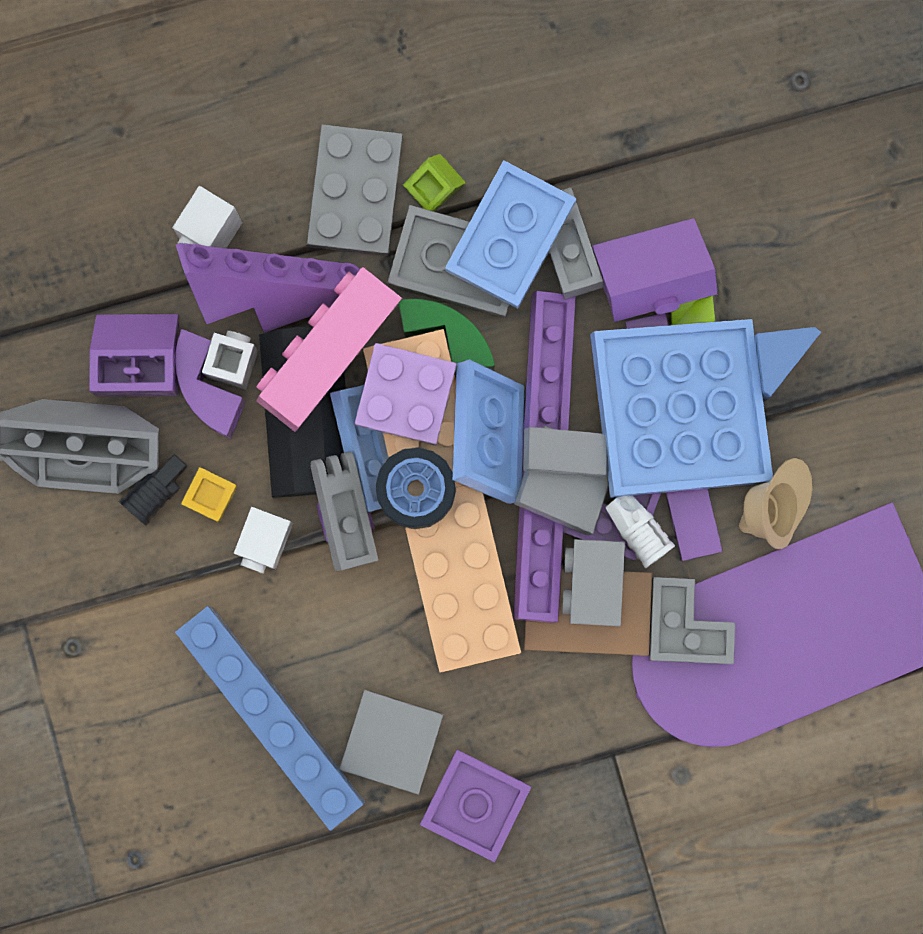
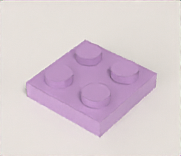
M375 343L354 423L355 426L436 446L457 363Z

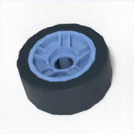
M419 447L402 449L390 456L379 470L375 485L377 501L385 515L399 526L411 529L431 527L441 521L452 508L456 494L455 481L452 480L453 472L446 460L434 451ZM414 480H419L424 486V491L419 496H412L408 492L407 487Z

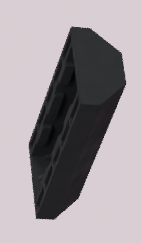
M314 327L285 328L259 334L262 378L271 367L278 372L288 360L282 355L297 335L304 340ZM345 371L296 432L265 409L272 498L317 495L311 471V461L321 459L325 465L326 474H328L326 457L336 455L340 461L341 470H343L340 457L344 450L330 393L346 389Z

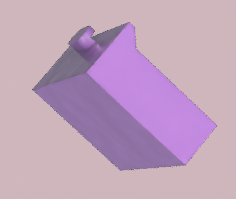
M694 218L592 245V250L603 279V289L610 305L614 322L653 311L657 314L672 312L679 308V304L717 294L715 267Z

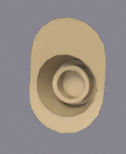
M797 458L786 460L778 468L771 481L758 484L749 489L745 496L744 512L739 523V528L742 532L767 539L768 543L775 549L782 550L788 546L794 531L804 517L811 502L813 490L812 476L803 460Z

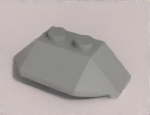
M41 399L0 412V461L6 462L15 472L37 487L119 494L147 474H151L158 469L159 428L125 406Z

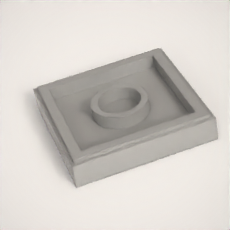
M547 426L541 427V428L552 429V428H549V427H547ZM607 470L606 475L603 477L525 471L514 504L582 534H593L609 486Z
M364 690L339 770L419 795L444 714Z

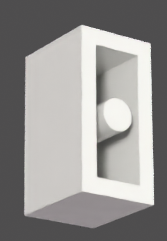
M199 186L172 228L179 237L178 244H201L204 246L227 248L240 228L242 221L234 206Z

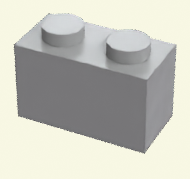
M574 539V548L566 547L565 573H573L572 590L564 589L563 614L571 615L570 624L621 626L625 542Z

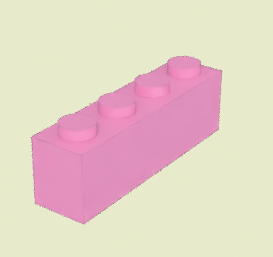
M364 267L355 276L348 272L334 289V292L339 297L330 308L324 303L319 307L308 321L314 328L304 340L297 335L282 354L288 359L282 368L277 372L271 367L256 386L262 391L256 402L294 432L298 430L402 299Z

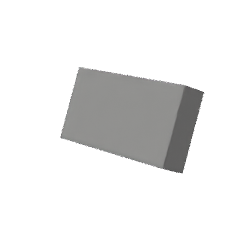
M537 427L524 429L523 471L603 477L606 475L607 446L605 434Z

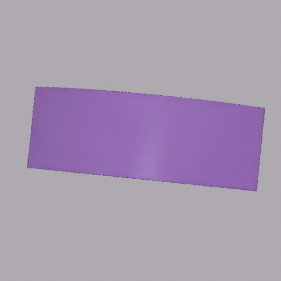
M181 329L175 357L176 373L181 391L191 409L206 425L218 434L231 440L246 401L240 396L202 382L205 376L202 370L211 340Z

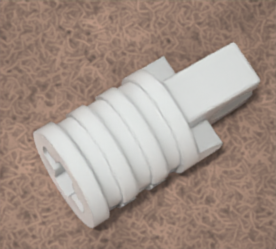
M634 496L617 497L606 506V510L619 530L621 537L626 540L628 546L635 552L636 557L641 560L645 569L675 547L674 543L668 539L667 534L662 531L658 522L656 523L653 519L652 514Z

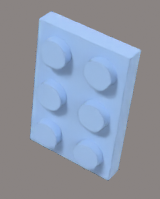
M503 160L448 261L445 271L518 309L576 203V198Z
M469 359L457 363L452 480L511 504L515 502L522 482L525 386Z

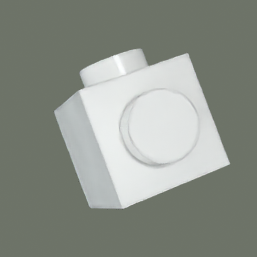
M227 331L226 336L214 333L202 370L205 377L246 390L258 353L255 345L250 343L251 338L232 331Z

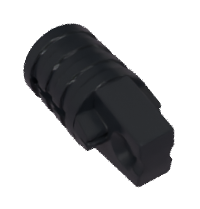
M174 454L160 469L158 468L138 481L135 487L128 491L125 498L122 497L118 502L141 523L147 526L152 516L154 517L157 511L165 505V502L168 499L170 500L179 491L180 487L174 482L187 468V464Z

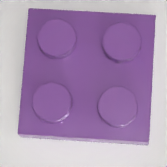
M457 749L420 825L495 862L531 786Z

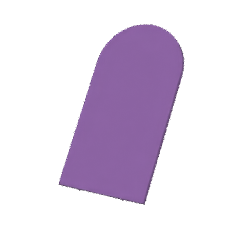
M893 502L788 545L782 550H776L695 584L694 621L735 622L734 664L649 661V656L632 655V676L637 692L636 697L641 701L649 716L672 736L694 745L724 747L747 741L923 667V571Z

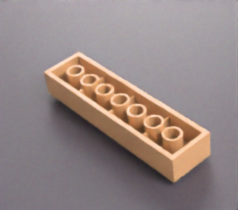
M444 329L382 344L451 362ZM374 346L363 348L368 369ZM455 375L437 445L383 433L388 457L402 449L419 447L434 451L446 460L453 472L456 400ZM414 480L407 487L409 494L412 496H419L424 491V486L419 480ZM456 481V494L452 508L441 521L427 528L411 529L405 527L439 672L521 653L483 493Z

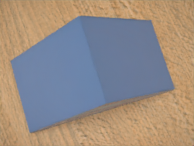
M816 327L757 333L755 335L763 400L766 401L772 396L820 335V330Z

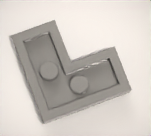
M653 577L649 661L734 664L735 622L694 621L695 579Z

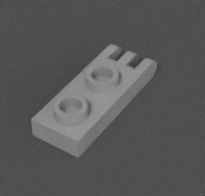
M571 187L563 190L574 197ZM575 203L549 251L564 299L604 287L577 203Z
M350 451L341 454L340 459L343 470H341L340 461L336 455L326 457L328 474H326L325 465L321 459L311 461L312 476L335 571L378 561L355 458Z

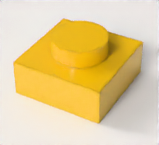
M199 467L181 504L220 523L238 486Z

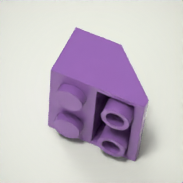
M96 315L90 345L89 391L97 397L179 396V383L175 364L176 347L179 338V315Z

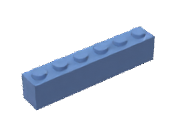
M207 606L175 631L180 640L330 831L364 805L365 800L343 772L339 770L340 768L213 607Z

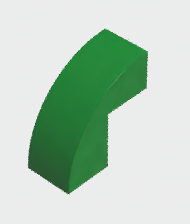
M404 299L399 301L405 338L444 329L451 362L460 363L470 359L494 371L495 364L487 342L479 330L461 313L451 307L430 300Z

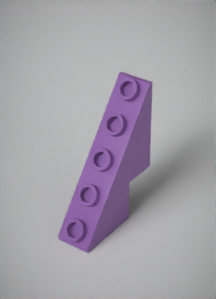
M176 244L185 276L206 324L254 308L264 333L314 315L323 303L330 308L339 297L334 292V289L348 272L355 276L360 271L359 267L351 263L211 247L201 244Z

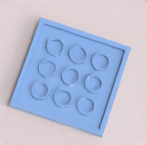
M752 319L594 331L590 334L602 434H605L607 446V475L610 498L753 485L771 481L773 472Z

